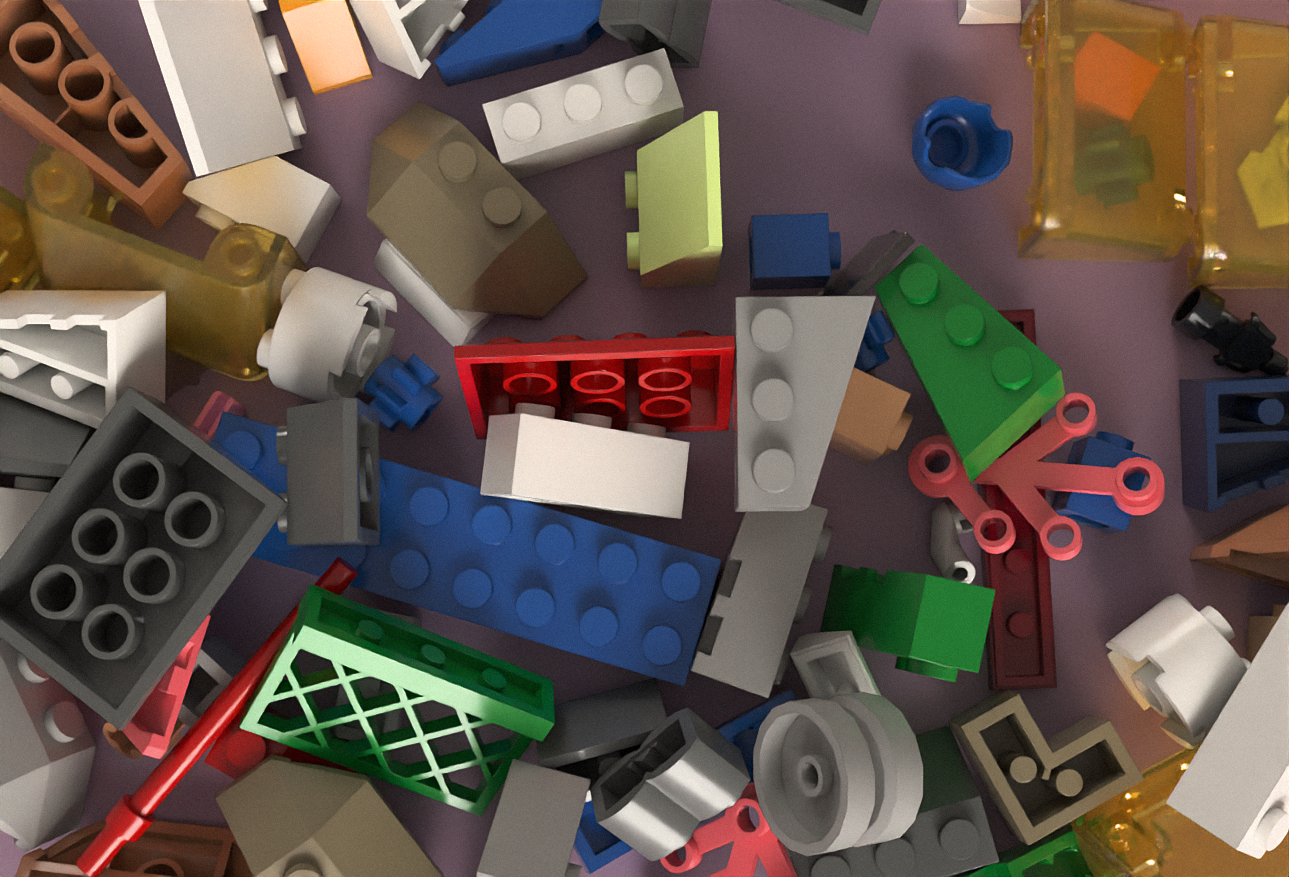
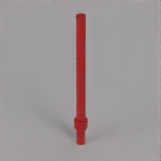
M337 557L314 585L341 595L356 578L358 571L349 562L341 557ZM300 601L133 795L124 794L105 816L107 825L76 860L78 868L90 877H98L128 841H138L155 821V809L253 696L297 618Z

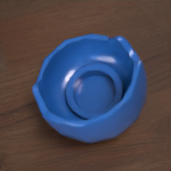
M953 95L931 102L917 117L912 127V156L917 168L929 182L950 191L967 190L985 185L997 179L1010 164L1014 140L1013 135L1009 129H1001L995 124L991 116V105L977 101H968L964 97Z

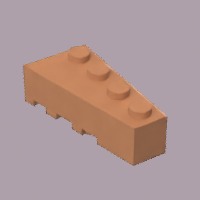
M0 0V111L158 231L188 198L182 192L189 181L195 180L182 155L136 97L131 94L103 55L97 51L62 3L58 0Z

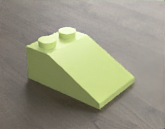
M704 111L637 150V171H625L626 209L638 208L639 232H627L628 270H640L641 288L715 286L723 247L718 111Z

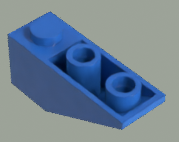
M492 0L486 8V16L469 31L466 28L457 30L440 47V56L434 62L441 80L447 87L581 54L606 32L599 24L603 0Z

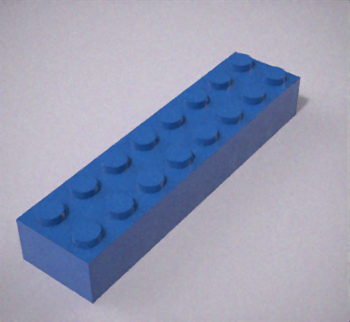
M223 411L214 441L277 494L287 492V466H281L277 458L276 437L278 427ZM380 458V545L323 547L287 545V533L279 532L276 521L251 555V557L318 577L322 576L337 557H341L358 571L356 578L349 584L351 587L681 686H685L721 563V559L523 500L481 495V488L382 458Z

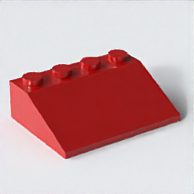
M689 330L679 333L676 337L650 338L636 332L622 333L613 339L585 340L577 335H560L552 338L550 341L522 342L512 337H498L484 344L454 346V360L477 440L487 439L489 416L515 414L516 403H531L554 407V419L572 422L574 413L611 417V429L627 431L628 423L666 427L665 433L729 431L735 357V337L732 335H711L706 331Z

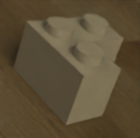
M1001 690L947 721L1009 832L1028 846L1144 780L1112 722L1107 719L1089 715L1045 740L1020 695Z

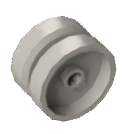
M859 692L837 695L827 700L821 698L793 700L774 707L760 725L753 749V780L760 809L772 833L789 850L805 856H812L852 846L860 847L900 838L915 822L923 798V763L916 736L903 713L884 696Z

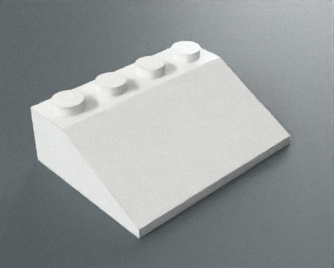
M138 0L196 177L302 148L299 135L307 133L304 115L297 98L287 99L279 75L288 72L286 58L277 35L267 37L260 11L268 9L267 0Z

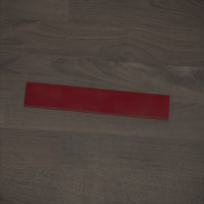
M1034 309L997 310L1036 345ZM1041 418L998 458H1001L1041 427ZM977 484L978 494L990 510H1000L1006 513L1011 518L1016 531L1014 544L1003 553L993 554L981 548L983 587L996 590L986 635L989 690L1057 688L1049 556L1043 549L1040 535L999 486ZM1036 489L1046 500L1045 490ZM991 523L985 528L983 537L989 541H997L1005 535L1007 527L1001 523Z

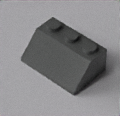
M950 726L915 735L923 763V798L915 822L900 838L866 846H852L812 856L802 855L789 850L785 846L797 876L947 877L1000 862L981 796Z

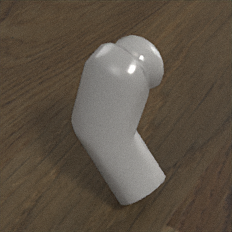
M944 501L936 506L931 513L930 556L943 578L970 584L975 577V568L961 547L958 534L971 532L974 528L953 502L946 505Z

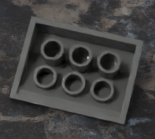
M129 386L0 559V636L115 728L124 730L289 503L213 439L162 401Z

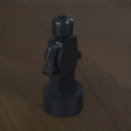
M1199 285L1191 290L1181 301L1172 317L1171 325L1193 340L1201 338L1219 349V355L1213 356L1217 365H1226L1244 374L1259 367L1267 375H1285L1289 369L1287 366L1288 358L1273 348L1277 339L1276 335L1260 320L1257 313L1251 312V318L1242 321L1225 309V299L1204 285Z

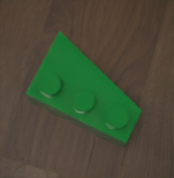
M922 243L874 287L885 316L916 377L920 381L943 430L946 432L970 483L1065 396L1062 369Z
M834 564L820 632L851 630L858 647L897 656L895 669L955 683L958 669L979 673L995 589L929 574L887 570L886 575L877 573L878 570L860 567L856 569Z

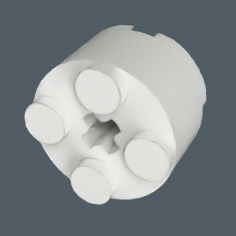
M321 267L311 268L307 272L293 269L287 275L282 285L280 300L283 306L274 329L267 330L259 343L256 356L258 365L268 368L269 377L274 386L316 402L354 398L358 391L366 393L363 391L365 383L375 369L390 354L395 329L384 324L386 309L397 313L395 296L389 291Z
M1178 593L1164 598L1106 643V647L1112 650L1107 654L1108 660L1130 695L1144 711L1151 706L1160 715L1167 717L1168 720L1159 727L1173 740L1188 749H1193L1204 741L1251 664L1245 658H1240L1229 644V641L1235 637L1234 631L1217 610L1211 606H1206L1201 611H1197L1186 598Z

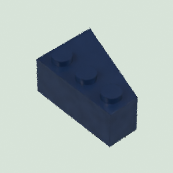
M1289 374L1179 380L1183 505L1209 513L1227 506L1229 501L1261 489L1269 490L1286 483L1285 480L1289 479Z

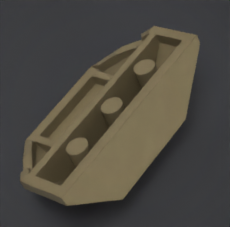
M418 101L373 139L367 219L453 309L499 315H521L524 318L542 320L587 280L586 272L548 212L459 120Z
M271 754L216 793L215 799L254 877H444L443 872L367 775L322 765L291 762V758Z

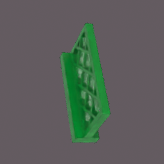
M310 584L299 603L298 614L294 624L242 713L239 728L482 816L507 779L512 760H519L533 739L542 742L555 724L553 680ZM299 649H303L331 660L334 667L302 675L294 658ZM286 674L288 679L282 681L284 675ZM373 676L393 684L396 691L364 699L356 680ZM342 684L351 703L319 711L311 692ZM297 696L305 715L285 720L264 712L270 702ZM435 700L455 708L457 714L425 722L417 704ZM404 707L412 726L380 734L372 715ZM359 719L367 736L359 740L345 742L332 737L328 727ZM494 723L515 732L511 738L484 744L477 727ZM465 730L472 748L440 756L433 739ZM420 742L427 760L407 765L393 760L388 750ZM480 765L484 774V778L476 790L451 781L448 775L449 772Z

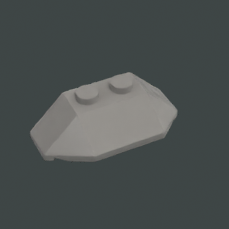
M0 636V830L14 837V843L24 852H27L80 827L96 744L73 694Z

